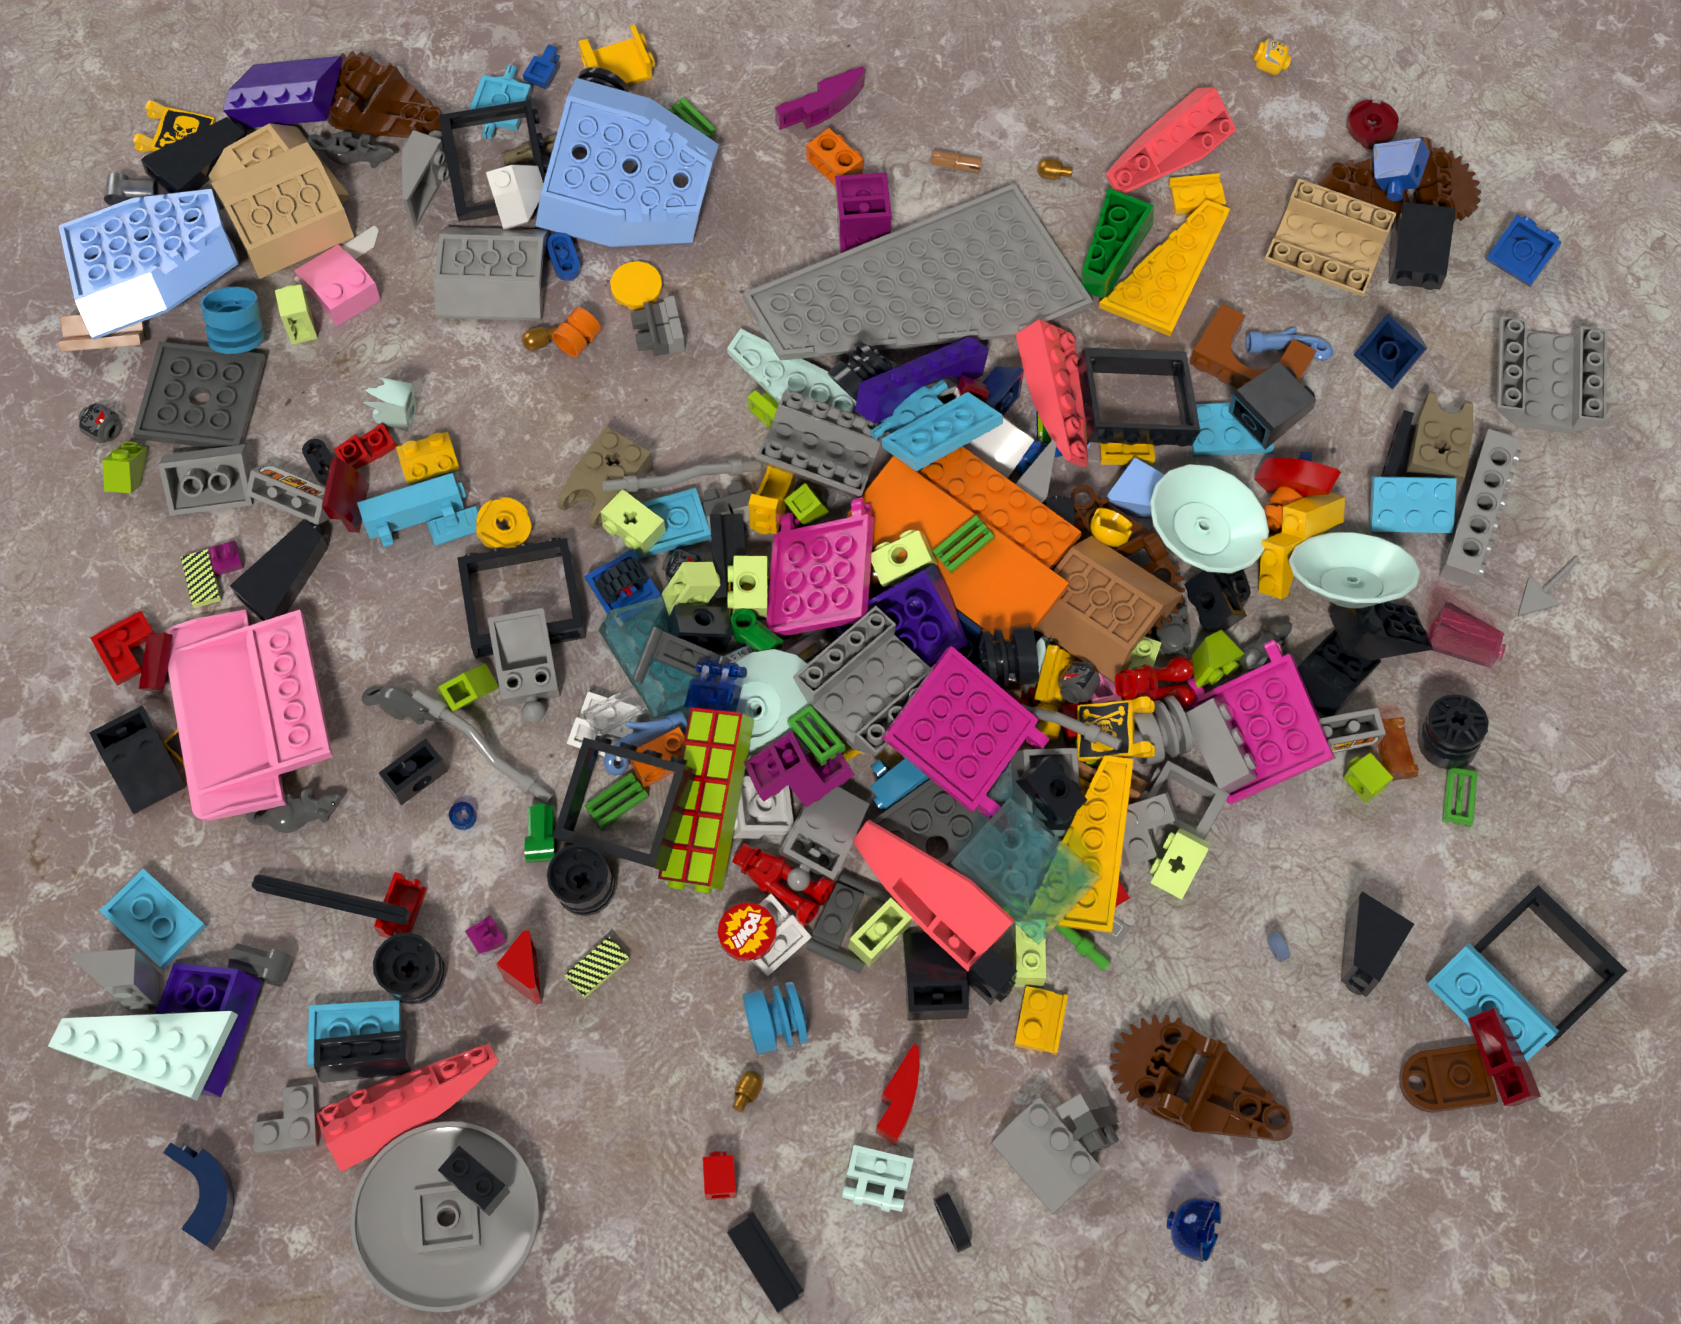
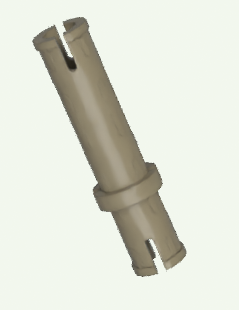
M557 133L543 138L545 148L540 149L541 155L553 151ZM527 141L523 142L520 147L501 152L505 166L516 165L527 160L528 162L534 161L531 143Z

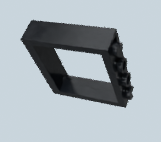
M531 100L438 115L459 222L499 214L495 203L471 207L466 206L453 129L526 117L534 164L538 166L544 184V173H547L548 163L546 157L541 158L540 149L545 147L542 133H536L535 124H540L538 110L532 109Z
M1083 348L1077 362L1089 442L1101 444L1193 446L1200 432V425L1186 352ZM1093 373L1173 376L1181 425L1100 422Z
M551 538L546 542L535 544L528 542L518 547L507 549L499 547L490 552H471L465 556L457 557L470 644L475 658L494 655L490 633L479 635L469 576V573L562 556L573 618L547 623L550 643L557 644L585 638L567 538Z
M596 735L595 740L584 737L552 838L572 844L590 845L602 853L666 872L697 770L686 766L687 760L671 756L670 761L661 759L662 753L646 749L645 754L636 752L637 747L631 744L621 742L620 746L617 747L611 745V739ZM599 751L675 772L650 854L574 832Z
M1538 885L1492 928L1474 948L1481 953L1527 908H1530L1603 979L1556 1026L1559 1032L1545 1044L1548 1048L1628 970Z

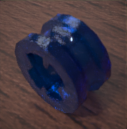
M467 802L455 803L450 808L448 815L452 825L458 830L470 829L474 826L477 818L473 807ZM466 810L469 816L468 819L463 818L464 821L459 822L456 814L458 812L462 814L461 811Z

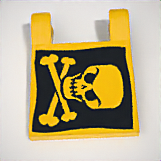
M149 100L145 105L147 116L151 119L161 118L154 139L137 133L134 135L133 143H135L137 151H156L215 123V117L165 107Z
M1145 696L1126 701L1077 705L1078 721L1087 725L1091 723L1102 728L1103 732L1122 740L1120 748L1115 750L1102 743L1097 742L1094 744L1085 740L1083 735L1077 733L1078 761L1102 760L1104 755L1121 758L1154 757L1155 746L1151 745L1149 741L1134 744V713L1154 712V701Z

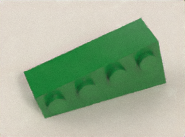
M1111 188L1107 189L1104 205H1102L1100 211V218L1094 230L1092 244H1090L1082 269V285L1088 293L1102 299L1109 295L1153 227L1154 205Z

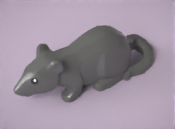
M350 132L332 133L329 140L316 134L310 135L308 138V144L312 150L325 152L332 161L339 164H351L362 161L370 162V166L376 168L378 163L386 161L394 154V151L389 147L368 143L370 142L369 135H361L358 140L352 138Z
M1182 605L1178 609V614H1169L1172 620L1170 624L1163 619L1160 620L1163 629L1159 631L1156 627L1155 640L1161 642L1160 648L1166 653L1175 657L1188 658V646L1191 644L1190 624L1184 623L1187 619V605Z
M1292 623L1275 624L1270 627L1262 626L1263 635L1255 643L1242 650L1244 655L1237 662L1240 665L1238 667L1240 672L1238 677L1270 663L1271 660L1264 644L1275 640L1282 648L1285 644L1283 641L1291 633ZM1282 649L1285 656L1287 654V651Z
M374 686L367 689L362 695L363 704L366 706L379 704L384 712L398 720L410 717L419 725L424 724L425 720L445 721L442 718L437 719L429 713V709L412 698L413 694L402 687Z
M309 788L301 791V798L292 799L291 794H286L287 805L270 808L263 815H255L258 811L246 813V818L254 825L268 824L278 832L291 833L316 819H320L321 822H327L329 815L336 810L343 795L332 793L321 798H315L313 790Z

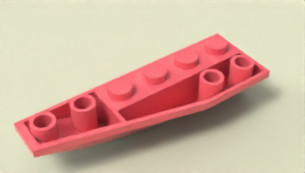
M1197 88L1147 129L1105 174L1112 189L1125 194L1197 162L1237 130L1216 88Z
M1039 319L1016 333L1025 379L1039 417L1051 439L1057 443L1056 446L1068 462L1086 467L1088 466L1086 421L1077 367L1079 358L1075 346L1076 340L1072 333Z
M871 820L864 824L854 838V845L898 904L968 972L973 964L990 947L993 948L1014 923L1015 919L971 879Z
M490 1044L476 1047L371 1085L365 1089H359L352 1093L350 1097L338 1103L329 1104L322 1111L316 1113L326 1145L340 1171L343 1172L378 1154L394 1139L412 1129L429 1124L453 1106L498 1063Z

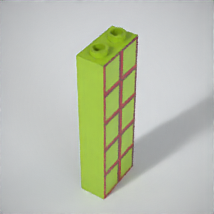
M690 708L681 759L687 760L686 766L697 771L666 872L659 870L658 879L668 882V888L685 890L687 885L693 886L695 892L711 894L712 889L723 891L745 772L744 762L747 760L754 719L743 713Z

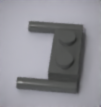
M652 627L632 680L643 684L652 658H654L657 662L705 682L709 681L700 708L711 710L730 659L663 632L659 628Z
M842 873L815 927L806 950L857 973H861L865 963L838 950L864 895L882 903H886L890 898L894 901L895 899L889 892Z

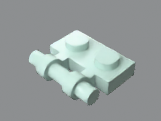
M854 1145L847 1177L858 1180L857 1188L844 1186L842 1198L853 1200V1204L862 1206L863 1203L881 1207L880 1210L890 1212L891 1209L902 1212L905 1200L893 1197L894 1189L907 1191L914 1159ZM867 1183L885 1186L884 1195L866 1191Z

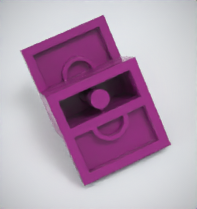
M887 172L835 176L840 253L890 234L892 213Z
M792 730L744 762L757 794L763 801L777 795L783 788L789 785L805 807L819 801L824 795L843 785L855 775L843 752L836 753L835 758L832 760L829 758L826 760L827 763L821 766ZM830 740L826 741L830 748L834 746ZM818 746L817 748L823 754L824 750L820 746Z

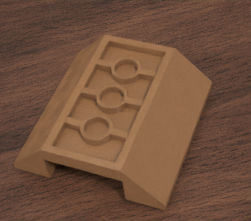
M1090 536L1072 546L1053 570L1069 582V588L1035 631L1050 641L1052 639L1053 643L1080 661L1092 663L1097 668L1098 673L1115 684V676L1127 670L1131 665L1132 659L1130 654L1160 615L1167 618L1183 597V594L1109 546L1098 541L1095 537Z

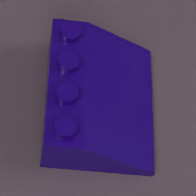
M341 56L252 65L228 90L223 111L233 123L238 122L244 128L264 127L269 123L287 125L327 121L343 58Z
M934 563L868 599V612L877 606L896 624L894 635L927 665L938 661L950 646L959 650L968 645L949 590ZM855 623L834 628L840 637Z
M173 963L155 1014L233 1011L238 1014L200 1094L222 1097L261 981L238 969Z

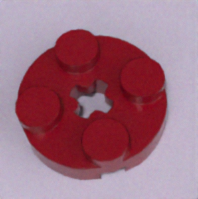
M1363 100L1354 105L1350 112L1346 128L1352 138L1361 143L1365 149H1373L1374 144L1390 142L1396 134L1399 122L1398 114L1392 106L1381 101L1378 104L1372 103L1373 100ZM1368 120L1371 122L1376 121L1378 123L1377 126L1368 124Z

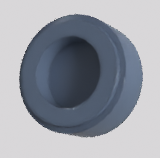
M1276 931L1267 935V943L1275 959L1279 962L1289 959L1290 952L1281 934Z

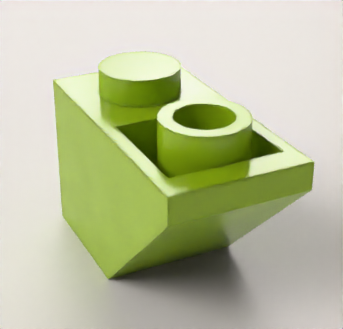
M123 442L102 460L104 492L132 493L140 486L148 452L147 446H138L136 442Z
M1222 630L1206 637L1192 654L1195 684L1199 688L1209 682L1211 685L1215 684L1224 674L1230 676L1240 666L1237 662L1244 653Z
M485 663L440 685L436 689V693L440 700L449 706L448 709L455 713L499 689V686Z

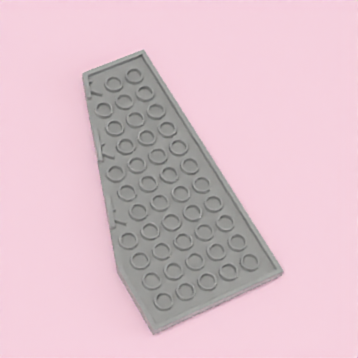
M1015 183L743 293L745 304L780 361L847 354L848 350L859 353L860 351L854 345L858 339L874 347L876 350L955 343L969 336L977 340L1015 337L1016 333L1039 319L1053 324L1092 307L1093 304L1092 298Z

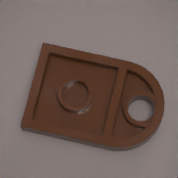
M1477 1043L1421 1051L1411 1056L1401 1068L1399 1075L1401 1092L1413 1107L1421 1111L1435 1113L1492 1105L1498 1102L1492 1076L1487 1074ZM1410 1076H1417L1423 1081L1424 1087L1422 1091H1415L1409 1086L1408 1080Z

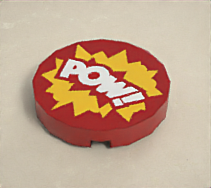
M745 902L734 905L724 913L719 921L717 934L720 945L728 956L738 961L752 959L754 961L761 959L771 951L776 942L777 928L774 917L766 908L756 903Z

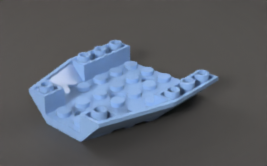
M576 78L566 99L542 187L536 227L556 233L563 232L571 237L607 247L693 243L699 221V213L719 144L650 98ZM577 147H583L587 150V156L581 160L575 159L572 155L573 150ZM627 161H634L638 165V169L635 173L628 174L623 170V165ZM678 175H684L688 179V184L683 188H678L673 183L674 178Z
M214 189L131 198L58 226L74 299L93 340L169 312L239 264L234 245L225 232L220 210L223 207ZM198 217L195 221L190 222L192 218ZM148 235V237L145 240L141 241V238L143 236ZM98 254L96 258L91 259L93 255Z

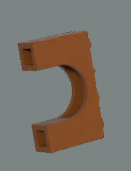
M1222 304L1195 346L1189 364L1201 372H1206L1218 378L1222 383L1230 384L1238 389L1267 370L1246 367L1235 358L1231 345L1240 332L1246 315ZM1293 339L1279 362L1284 367L1288 366L1296 374V379L1301 383L1313 362L1317 350Z

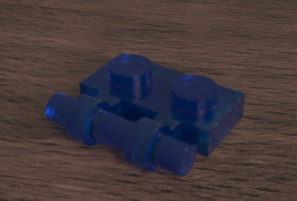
M713 660L698 662L696 664V672L701 673L700 680H690L684 707L689 709L692 707L736 712L742 687L734 684V680L747 676L746 667H740L737 663L730 662L723 665ZM720 675V682H714V678Z

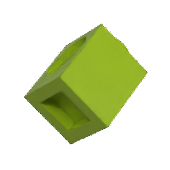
M806 483L784 500L799 521L806 527L814 525L829 513L826 506Z
M1371 752L1363 758L1357 756L1346 766L1348 771L1343 777L1365 804L1384 791L1393 780L1391 774Z

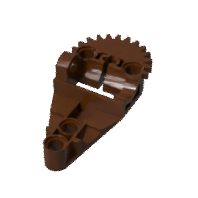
M351 51L348 57L341 53L343 61L327 118L330 126L335 127V129L366 135L409 138L413 130L426 135L434 130L441 131L438 116L443 114L438 106H434L430 99L427 98L426 100L413 85L405 80L396 66H392L391 63H388L387 66L380 65L370 56H365L363 52H359L356 55L354 51ZM377 84H381L363 113H361L360 110L364 105L362 100L367 101Z
M1418 137L1422 138L1430 154L1420 185L1415 188V190H1418L1415 193L1416 203L1456 208L1454 222L1457 218L1462 221L1466 217H1470L1478 208L1477 204L1481 201L1477 197L1481 194V190L1475 188L1480 182L1472 179L1476 173L1468 172L1469 163L1462 165V157L1459 156L1455 159L1452 150L1446 153L1444 147L1439 149L1432 147L1431 139ZM1374 156L1354 164V159L1349 160L1346 164L1335 162L1318 179L1319 186L1395 212V218H1397L1403 202L1415 203L1411 197L1408 198L1407 190L1403 191V198L1400 201L1387 199V192H1383L1375 180Z
M1079 485L1073 489L1071 498H1074L1075 528L1081 531V537L1075 545L1093 536L1088 521L1094 516L1098 508H1107L1115 511L1132 523V534L1127 543L1119 547H1109L1124 557H1128L1144 548L1151 562L1141 568L1154 576L1157 571H1166L1170 576V581L1166 584L1180 593L1185 592V588L1176 586L1177 583L1184 580L1183 576H1176V572L1180 567L1173 565L1165 546L1156 532H1153L1152 529H1146L1132 517L1111 505L1105 497L1102 499L1097 496L1090 486ZM1086 493L1091 500L1087 505H1080L1075 500L1076 495ZM1180 599L1177 604H1183L1184 600ZM1174 607L1170 613L1178 614L1179 610ZM1160 615L1154 623L1159 631L1163 629L1161 619L1169 624L1172 622L1169 615L1167 618Z
M1153 1015L1151 1024H1148L1144 1018H1141L1140 1029L1130 1024L1131 1035L1124 1032L1120 1033L1125 1043H1114V1047L1120 1053L1110 1054V1058L1119 1063L1111 1065L1110 1071L1119 1074L1114 1076L1112 1080L1114 1084L1123 1083L1118 1088L1120 1094L1130 1091L1126 1098L1129 1103L1137 1099L1138 1108L1148 1111L1149 1114L1192 1132L1272 1141L1285 1140L1292 1134L1293 1124L1288 1110L1274 1101L1273 1095L1269 1091L1266 1092L1250 1072L1229 1052L1227 1044L1222 1043L1218 1039H1210L1199 1034L1194 1028L1182 1024L1181 1018L1178 1017L1175 1022L1170 1023L1169 1015H1165L1163 1022L1159 1023L1157 1016ZM1172 1037L1181 1038L1176 1044L1171 1045L1167 1043ZM1197 1054L1209 1060L1189 1103H1186L1176 1097L1182 1082L1174 1074L1185 1077L1194 1055ZM1150 1089L1156 1090L1152 1097H1142L1145 1091ZM1247 1107H1255L1257 1109L1252 1115L1246 1116L1242 1114L1243 1110ZM1276 1118L1285 1120V1123L1280 1127L1270 1125L1272 1120Z

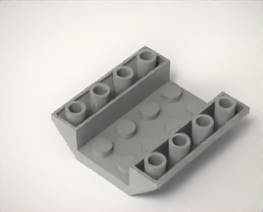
M445 227L438 237L434 272L436 318L541 321L543 303L541 277L543 255L547 254L546 242L549 237V230Z
M1501 316L1499 320L1497 411L1516 427L1562 433H1573L1605 424L1607 329L1580 326L1576 335L1569 337L1527 331L1528 319Z
M785 389L767 437L762 442L756 460L761 464L854 498H861L884 435L875 440L870 434V430L878 426L879 423L874 424L868 419L854 415L851 412L840 410L824 402H818Z
M877 606L871 609L793 676L808 704L814 708L825 723L853 749L873 756H877L889 745L881 737L934 667L933 665L930 668L894 635L896 624Z

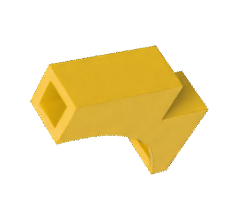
M770 466L767 467L756 494H751L748 503L750 529H754L760 534L772 533L777 535L781 516L787 513L789 507L784 500L793 493L797 476Z
M1330 492L1326 495L1307 496L1283 506L1282 532L1262 540L1261 543L1265 551L1260 559L1259 593L1278 599L1288 597L1294 578L1289 564L1294 547L1309 537L1322 535L1332 527L1343 523L1345 496Z

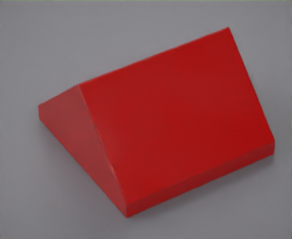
M525 930L496 965L505 982L535 1004H542L536 945L530 931Z

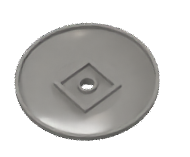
M449 1121L427 1124L412 1129L394 1139L374 1157L366 1168L352 1201L350 1214L351 1240L354 1252L364 1273L382 1293L403 1306L424 1312L446 1313L460 1311L476 1306L499 1293L521 1270L535 1242L539 1223V1200L534 1179L526 1163L519 1153L499 1135L486 1128L464 1122ZM458 1146H461L503 1182L510 1191L490 1216L447 1181L438 1171L440 1166ZM445 1210H452L456 1215L454 1223L448 1227L441 1226L439 1224L440 1214Z

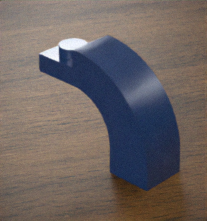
M170 1142L163 1153L190 1171L195 1176L199 1185L197 1206L181 1229L214 1251L225 1235L233 1215L234 1191L230 1177L223 1165L205 1149H202L198 1154L184 1143L179 1148Z

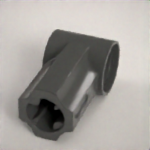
M237 943L232 948L228 957V968L238 969L248 975L257 977L267 984L282 987L293 957L279 950L268 949L264 951Z

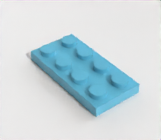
M967 392L881 439L882 447L913 470L918 471L1002 425L1003 416Z
M1470 943L1427 983L1469 1027L1468 1018L1497 1008L1517 1041L1526 1061L1559 1032Z

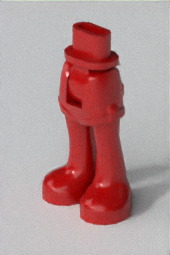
M1176 657L1171 659L1164 667L1153 668L1150 665L1144 664L1140 668L1124 670L1115 676L1116 694L1123 696L1126 700L1147 696L1152 701L1162 700L1167 696H1174L1179 701L1183 710L1189 709L1195 702V693L1190 686L1169 685L1158 687L1157 683L1158 681L1184 682L1189 680L1194 672L1193 663L1187 657Z
M744 843L732 860L734 864L741 867V873L748 875L758 885L759 890L769 892L796 912V921L804 927L809 925L819 912V905L823 906L826 903L835 885V881L828 877H822L818 881L811 879L809 886L802 891L813 900L811 901L800 897L779 882L781 878L787 881L789 872L794 869L786 863V859L782 856L777 857L771 853L761 851L759 847L754 849Z

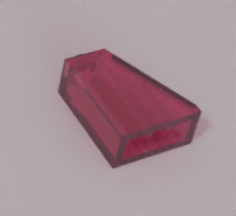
M1449 602L1444 603L1431 625L1428 636L1433 646L1432 651L1491 668L1496 660L1502 659L1506 644L1502 643L1504 636L1502 631Z

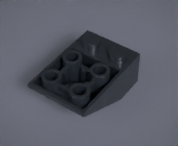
M1389 601L1364 608H1346L1337 605L1329 615L1347 656L1365 660H1376L1429 651L1433 648L1428 634L1420 622L1417 611L1408 605L1404 606Z
M1334 630L1300 663L1298 670L1314 708L1326 717L1335 716L1381 663V660H1365L1347 656L1336 630Z
M143 705L89 732L100 756L133 814L187 787L158 729Z
M926 932L903 933L907 1021L967 1019L969 999L966 969Z

